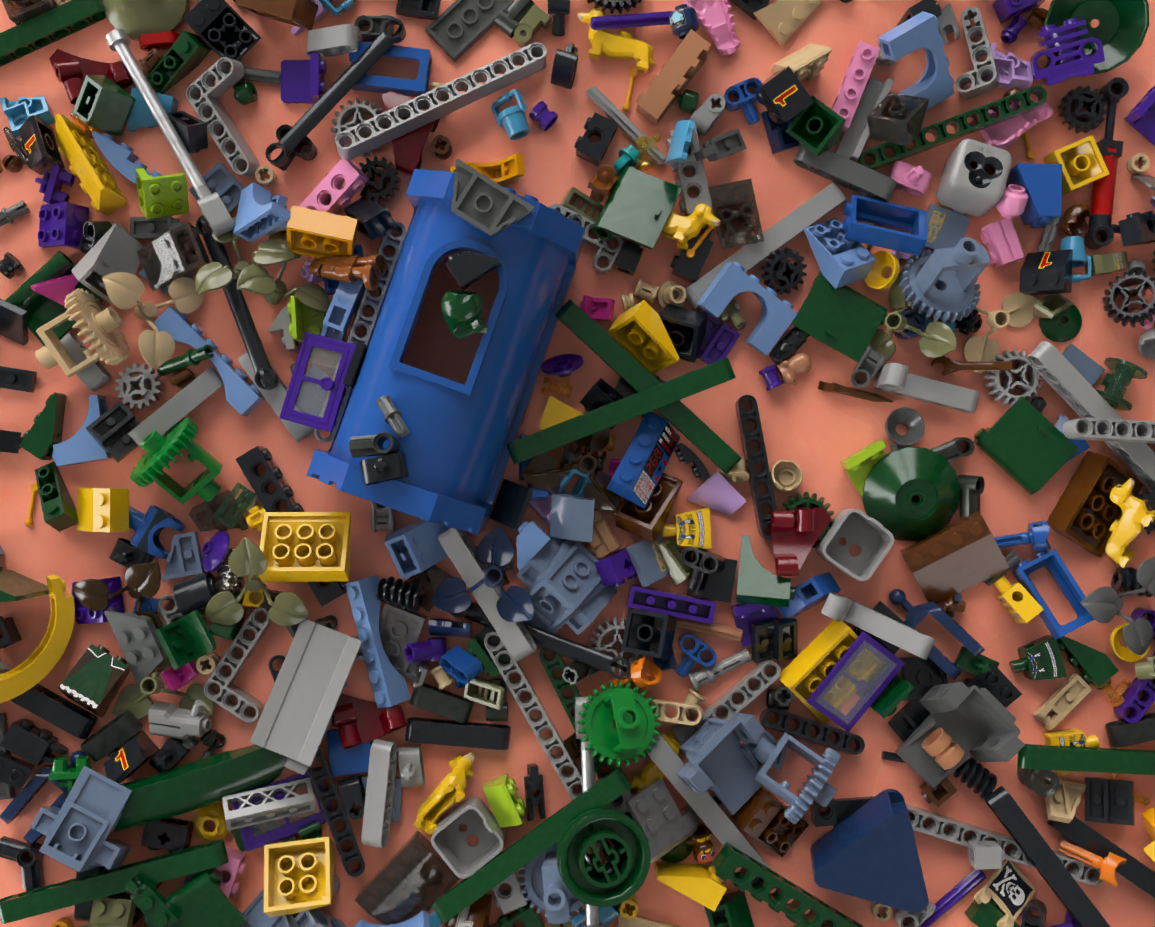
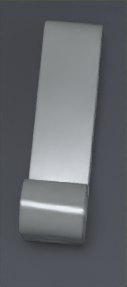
M973 6L966 8L961 14V22L974 70L960 75L955 82L958 93L964 99H971L996 89L1000 82L984 20L979 9ZM974 18V22L976 25L974 27H972L970 19ZM982 36L979 42H973L976 37ZM981 56H988L985 61L978 62ZM987 75H993L990 81H983ZM972 83L970 88L962 90L964 84Z
M560 204L549 206V208L560 211V214L564 217L568 216V219L582 224V227L585 228L584 243L598 250L593 263L595 271L602 275L609 273L623 244L622 238L613 235L611 240L618 242L619 246L616 249H610L607 246L610 240L591 239L588 236L595 222ZM600 259H606L609 265L606 268H600L597 262Z

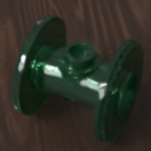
M1106 358L1104 364L1113 372L1111 374L1106 373L1101 383V385L1105 386L1104 390L1096 391L1113 409L1130 411L1133 407L1132 404L1123 399L1127 390L1125 387L1129 386L1132 378L1146 379L1148 373L1140 366L1126 360Z

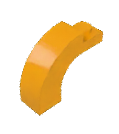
M519 153L488 163L464 162L500 186L516 183L518 178L525 176L523 154ZM455 165L450 167V170L453 173H455L456 171Z

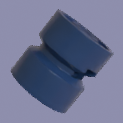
M910 309L901 314L907 319L908 325L923 332L926 330V316L923 313L919 314L917 309ZM908 329L902 332L893 331L894 335L901 340H909L919 336V334Z

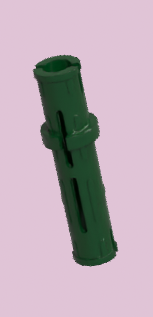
M205 345L196 350H187L185 354L164 362L159 366L161 368L156 369L160 376H166L190 365L196 366L201 361L212 358L214 354L209 353L214 351L210 345Z

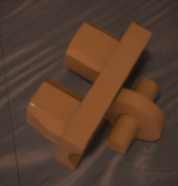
M602 164L594 177L589 181L587 188L592 189L590 199L601 203L604 196H607L615 186L619 176L616 175L612 165Z

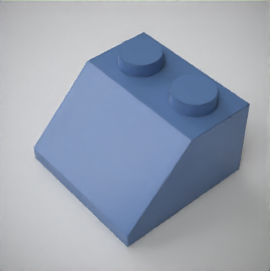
M526 520L517 530L520 533L517 536V568L519 570L551 539V536L534 520L530 523Z

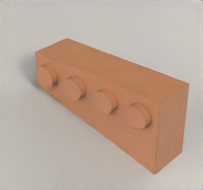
M691 29L683 41L676 47L673 55L665 61L660 73L652 78L646 92L643 91L638 96L636 111L654 125H657L676 101L679 94L683 92L706 62L712 44Z

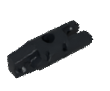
M793 328L778 342L769 354V357L777 365L782 363L807 342V338L810 335L798 328Z
M527 764V776L524 777L527 821L533 820V805L537 804L540 818L546 819L543 775H539L537 764Z

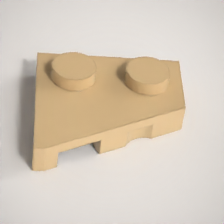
M1045 777L1042 783L1048 820L1070 823L1081 801V795L1086 789V784Z

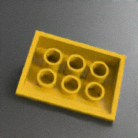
M61 113L56 114L55 135L60 145L58 150L64 158L69 160V169L76 177H79L81 181L79 185L85 194H89L92 201L90 203L97 213L101 212L109 216L129 204L87 132Z
M264 512L260 549L266 557L267 567L265 572L259 575L262 582H349L351 566V512Z
M833 620L781 672L778 678L823 724L829 718L806 701L858 638L849 626L843 621ZM864 647L846 669V672L856 680L863 679L867 681L883 663L876 655ZM841 675L823 699L836 709H839L857 691L855 684Z

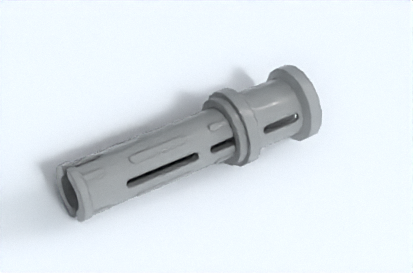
M745 648L712 666H703V669L693 674L688 673V677L695 691H698L699 687L709 682L714 683L717 677L752 661Z

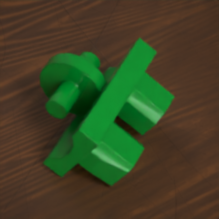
M89 756L77 757L75 768H67V757L55 758L52 770L49 773V780H60L59 787H68V793H70L76 782L75 779L78 778L84 766L94 770V767H90Z

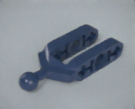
M893 589L889 593V601L893 605H900L907 612L905 622L913 629L917 630L915 626L930 613L976 657L985 651L978 641L934 601L913 606L906 600V595L901 589ZM933 645L928 657L949 677L955 680L962 671Z
M81 750L75 751L70 757V763L67 768H75L76 758L88 755ZM46 765L42 767L1 813L0 818L6 824L11 823L48 782L49 773L53 766ZM50 780L63 791L51 806L61 809L69 794L68 787H59L60 780ZM31 828L23 839L32 846L43 834Z

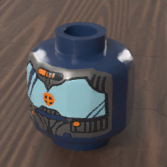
M687 4L676 6L675 11L669 16L672 33L674 36L679 37V39H684L691 29L695 32L699 29L696 10L688 7Z

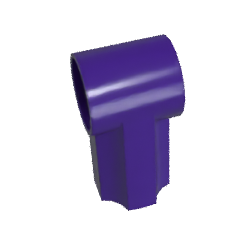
M446 637L427 638V641L407 644L404 649L407 661L410 663L425 660L439 661V658L446 653Z

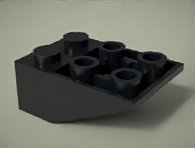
M200 0L183 18L184 22L221 58L227 57L239 61L261 39L225 0Z

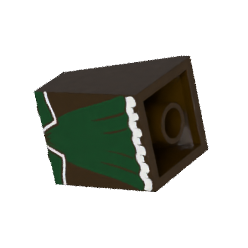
M91 644L58 689L67 698L102 718L131 670L124 658L118 655L114 658L109 655L110 651L101 645L96 647Z

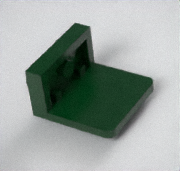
M198 610L155 631L174 670L216 649L214 637L210 634L205 620Z
M486 627L468 641L469 647L467 649L475 658L478 657L481 661L484 673L486 675L490 674L494 678L500 672L484 644L486 633L492 630V628ZM492 635L488 638V642L491 645H497L500 642V638ZM501 654L498 659L501 663L506 664L511 658L507 654Z
M884 662L866 681L869 686L888 664ZM896 674L870 707L883 718L889 717L897 710L896 706L902 700L905 701L911 696L914 686ZM858 691L855 692L859 697L864 694Z

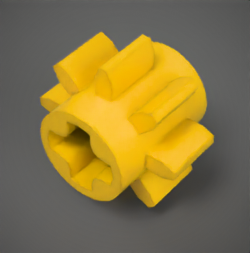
M256 505L248 510L250 515L246 516V521L252 530L258 529L259 532H262L264 512L266 511L264 507L261 508L260 505Z

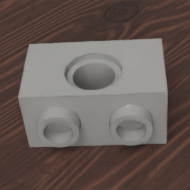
M517 871L493 888L496 895L494 896V902L498 909L501 908L503 914L525 906L528 901L524 900L527 893L520 892L523 885L518 883L520 876ZM507 883L511 886V889L503 890L500 885Z

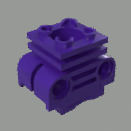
M1079 17L1063 21V26L1056 27V24L1041 27V32L1036 33V37H1044L1045 40L1039 41L1038 46L1046 45V49L1035 52L1030 59L1033 79L1039 80L1044 78L1045 85L1051 86L1061 83L1070 77L1087 76L1095 73L1093 64L1105 61L1103 45L1098 38L1085 37L1080 39V35L1088 33L1087 29L1079 30V26L1085 25L1086 20H1080ZM1090 42L1093 50L1090 54L1086 55L1083 51L1084 46ZM1045 55L1048 59L1047 65L1040 68L1037 61L1041 56Z

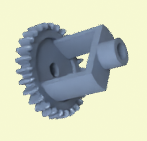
M969 237L962 238L956 247L935 249L932 254L930 249L926 250L925 253L922 251L919 256L913 255L911 259H908L901 270L902 274L899 279L902 282L899 286L904 288L901 293L908 295L905 299L906 302H914L911 306L912 308L919 307V314L925 311L927 319L930 315H933L936 322L939 318H941L943 323H946L948 319L951 323H954L956 319L961 321L963 317L966 318L972 313L980 300V284L975 283L979 275L990 263L989 255L982 244H978L976 240Z
M785 732L776 746L762 738L752 753L755 759L763 764L754 779L790 804L787 806L784 816L793 824L800 820L813 801H816L825 808L837 791V789L826 782L841 756L831 748H827L822 753L823 757H820ZM784 746H787L817 767V769L811 768L813 775H807L809 781L807 783L802 782L805 786L804 789H797L800 793L799 796L794 795L788 790L791 785L787 781L783 780L779 784L766 775Z
M559 841L522 867L524 869H520L518 874L523 876L518 881L520 885H524L521 887L520 892L527 893L524 900L532 899L529 907L533 908L537 905V914L545 910V918H547L548 923L552 924L570 921V917L574 918V910L581 915L582 907L585 908V903L578 900L568 890L559 874L556 861Z

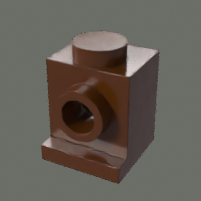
M944 778L937 785L935 791H932V788L925 782L919 786L923 790L921 796L928 804L933 802L937 807L958 791L947 778Z

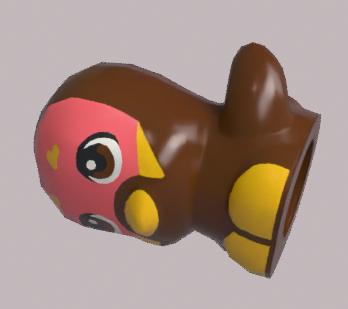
M698 826L690 838L685 840L687 845H693L694 859L701 864L710 862L715 855L713 843L710 840L713 833L706 826Z

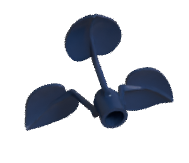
M502 527L489 532L478 546L477 554L479 560L483 563H491L483 579L466 590V584L462 579L457 577L447 578L440 583L432 597V603L438 609L448 613H460L465 611L471 604V598L468 593H471L482 584L490 588L497 586L502 597L498 599L496 608L502 619L508 622L531 621L534 616L532 601L523 588L513 585L507 589L506 593L503 590V584L501 583L503 573L495 565H507L513 558L514 549Z

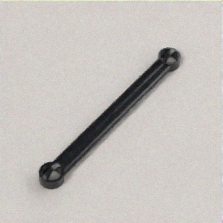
M398 18L387 20L380 35L279 142L272 143L267 147L265 155L272 165L281 167L287 164L289 154L394 43L404 40L406 29L401 20ZM392 25H399L393 35L389 36L387 34L388 29ZM281 148V154L276 159L271 160V153L275 149Z
M203 215L200 216L196 221V230L203 236L212 262H219L223 267L227 265L233 270L224 244L215 242L212 237V230L210 231L206 224V219ZM233 277L232 281L223 287V290L254 368L255 383L261 389L273 390L278 385L279 377L270 366L243 293L237 289L238 280ZM265 372L272 373L273 380L271 384L268 383Z
M471 602L470 606L465 610L466 612L462 615L451 613L456 618L463 617L494 629L480 605ZM522 622L539 647L605 671L615 679H622L630 672V663L624 657H614ZM621 660L627 665V667L614 663L613 661ZM611 667L621 669L626 673L622 676L615 675Z

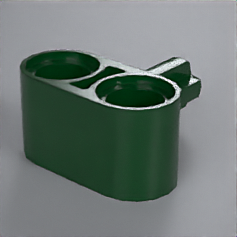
M961 646L954 661L957 667L976 676L981 673L985 674L987 671L991 672L992 668L989 667L991 664L994 663L997 667L1000 664L982 654L976 657L964 646Z

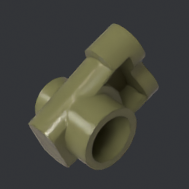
M733 299L721 313L720 318L724 323L731 319L737 331L747 326L745 319L738 312L741 310L740 306Z

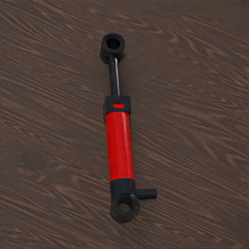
M1121 77L1111 79L1100 88L1098 95H1104L1101 101L1107 102L1108 113L1106 114L1104 139L1096 144L1109 171V175L1094 181L1092 185L1091 217H1089L1088 231L1084 235V244L1091 250H1098L1113 241L1114 233L1121 234L1119 225L1112 224L1118 158L1122 157L1123 141L1113 140L1116 106L1129 90L1127 81ZM1111 88L1115 90L1116 94L1111 91ZM1096 234L1100 235L1101 242L1097 240Z

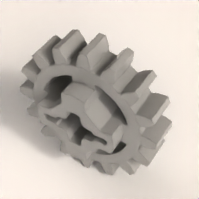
M133 363V368L125 366L126 372L119 371L122 377L121 379H115L119 386L115 387L114 390L120 391L117 398L124 399V405L130 404V408L136 409L137 406L139 409H145V404L148 407H152V400L159 401L157 394H163V391L159 390V386L164 385V383L158 382L161 376L154 374L156 369L148 368V365L143 363L141 367L138 363ZM143 372L142 374H139L137 377L133 376V374ZM140 396L146 397L142 400H136V398L139 399Z

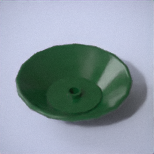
M1052 0L1044 26L1056 24V27L1063 26V21L1079 17L1080 20H1086V24L1079 26V30L1087 29L1088 33L1080 35V39L1094 37L1101 41L1105 61L1093 64L1094 74L1105 73L1127 62L1142 45L1149 28V3L1147 0ZM1093 19H1097L1099 23L1095 28H1092L1090 25ZM1089 42L1084 46L1083 51L1086 55L1092 52V44Z
M905 447L889 452L873 465L864 481L862 501L866 515L880 522L883 527L893 534L895 540L918 541L949 524L958 508L961 488L955 469L944 456L928 448ZM918 495V499L912 501V496Z

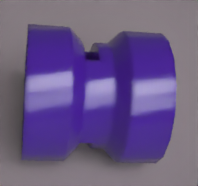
M540 101L531 110L529 117L533 121H537L543 131H547L556 122L558 114L554 111H549L548 105L544 101Z

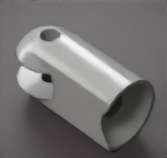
M948 3L941 9L942 15L938 18L939 33L945 44H949L946 34L954 32L956 40L960 37V30L953 8Z

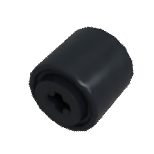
M205 572L181 582L173 588L176 604L183 616L195 610H198L200 615L205 614L210 599L223 591L217 578L210 572Z

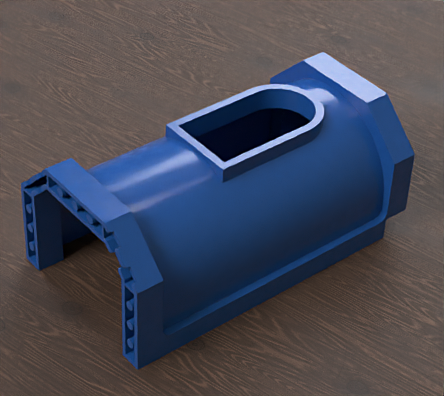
M415 169L406 192V196L414 207L413 216L371 332L366 355L353 390L351 389L329 451L315 450L307 476L319 479L320 482L327 485L336 483V489L417 518L432 523H442V521H445L444 525L457 530L462 529L478 535L485 530L511 456L506 444L517 439L541 371V365L546 357L558 322L555 314L563 307L573 280L576 264L585 240V228L582 227L581 223L561 215L560 211L539 203L537 198L530 195L522 197L516 195L515 190L504 187L534 206L535 210L533 213L490 237L451 212L455 173L444 170ZM458 251H470L498 257L502 264L500 268L496 269L499 275V289L487 321L488 331L482 335L465 385L403 363L434 273L444 259ZM389 395L395 407L401 410V417L409 429L408 435L399 438L391 425L385 422V416L376 403L380 397ZM386 432L398 438L401 445L398 453H404L409 476L388 482L364 485L360 461L379 456L353 458L349 450L351 437L377 435L378 433ZM390 439L383 443L384 450L389 448Z

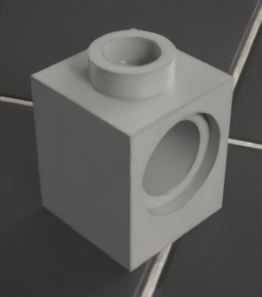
M994 840L968 841V863L975 870L1002 869L1001 861H1004V852L1001 846Z

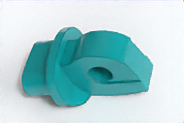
M631 144L625 149L621 148L619 150V159L613 166L617 176L622 172L623 168L635 167L637 160L641 157V153Z

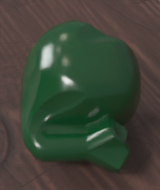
M448 290L441 300V311L447 326L456 338L463 339L475 333H487L488 325L485 323V319L480 317L483 312V301L478 293Z

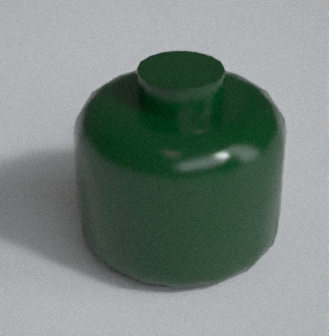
M249 81L240 83L234 88V98L242 105L253 103L258 98L257 90Z
M685 89L683 94H679L677 99L679 109L688 113H694L699 100V93Z

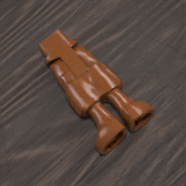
M380 254L368 257H361L360 255H332L327 258L325 256L320 258V260L314 259L309 266V273L317 274L319 278L323 277L347 283L356 282L358 278H361L365 287L372 291L378 289V275H384L387 270L386 259Z

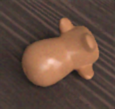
M800 352L789 358L788 361L778 364L776 368L785 384L788 383L796 386L797 382L794 378L808 373L812 368V361L807 354Z

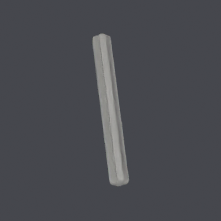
M591 86L587 90L586 95L612 121L618 123V127L657 165H662L667 158L666 155L596 86Z

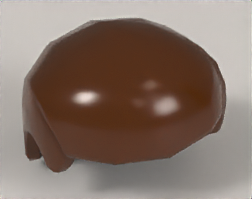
M1076 204L1064 212L1059 225L1067 236H1079L1087 228L1085 218L1086 216L1091 217L1089 207L1085 204Z

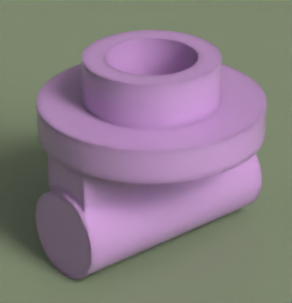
M892 251V254L897 257L900 267L902 260L908 261L913 256V254Z
M306 261L301 268L302 277L307 282H323V277L319 278L317 274L309 273V266L312 261Z

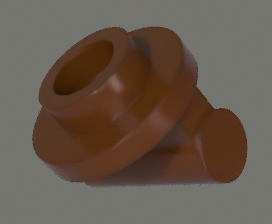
M1044 8L1032 10L1027 22L1041 32V27H1044L1048 10Z
M183 368L175 371L169 382L172 386L176 385L179 388H184L195 379V376L190 369Z
M949 596V600H945L946 613H950V617H955V611L959 613L965 611L967 605L965 601L954 602L953 596Z

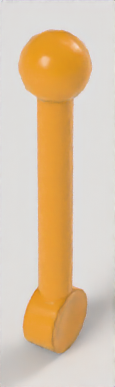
M635 68L629 71L630 82L626 101L622 106L624 111H629L631 108L629 102L634 78L638 75V71Z
M1025 132L1023 138L1027 148L1026 157L1027 159H1033L1036 153L1031 149L1027 132Z
M709 225L693 248L687 250L686 256L688 258L694 257L696 249L710 231L717 226Z
M37 483L30 485L32 494L28 516L24 521L27 527L33 525L32 515L36 492L38 491Z

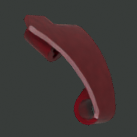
M56 49L49 58L58 81L63 83L70 103L74 105L86 75H105L122 89L134 83L122 61L114 63L99 62L81 58L60 49Z
M395 90L382 94L385 112L413 99ZM440 118L392 140L397 170L412 176L415 169H420L422 150L429 133L435 132Z
M823 507L772 511V546L777 576L799 575L810 550L832 519Z
M342 693L331 721L333 726L337 727L343 749H349L370 742L407 726L401 706L377 708L375 702L365 701Z

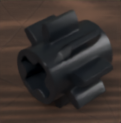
M974 309L968 317H963L961 321L955 320L956 328L959 329L958 332L968 335L969 332L976 333L981 328L983 321L980 318L981 315L978 314V310Z

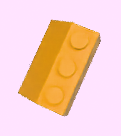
M292 205L290 219H288L286 226L287 245L293 253L316 258L325 256L328 258L332 255H353L358 219Z

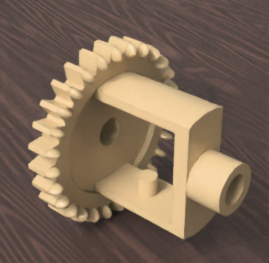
M78 288L66 296L64 300L66 303L64 307L67 308L66 312L36 330L45 346L35 351L39 363L46 369H51L59 364L68 377L74 376L99 360H105L106 364L118 365L129 358V347L126 345L128 342L123 338L125 335L120 332V326L123 325L120 316L113 308H106L105 305H101L99 299H95L93 294H89L83 288ZM67 320H75L76 323L72 328H80V332L77 335L85 336L83 343H91V346L83 351L87 359L78 365L75 364L52 330Z

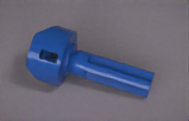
M1047 521L1028 523L1027 532L994 537L999 548L1030 544L1033 551L1051 549L1047 540L1050 531Z

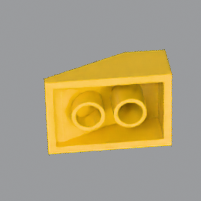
M645 300L619 315L608 331L651 374H655L679 360V356L659 314Z
M77 488V517L79 522L77 530L88 532H129V489Z
M656 862L654 865L657 880L712 911L716 910L727 890L725 881L716 875L717 871L712 865L708 867L704 864Z

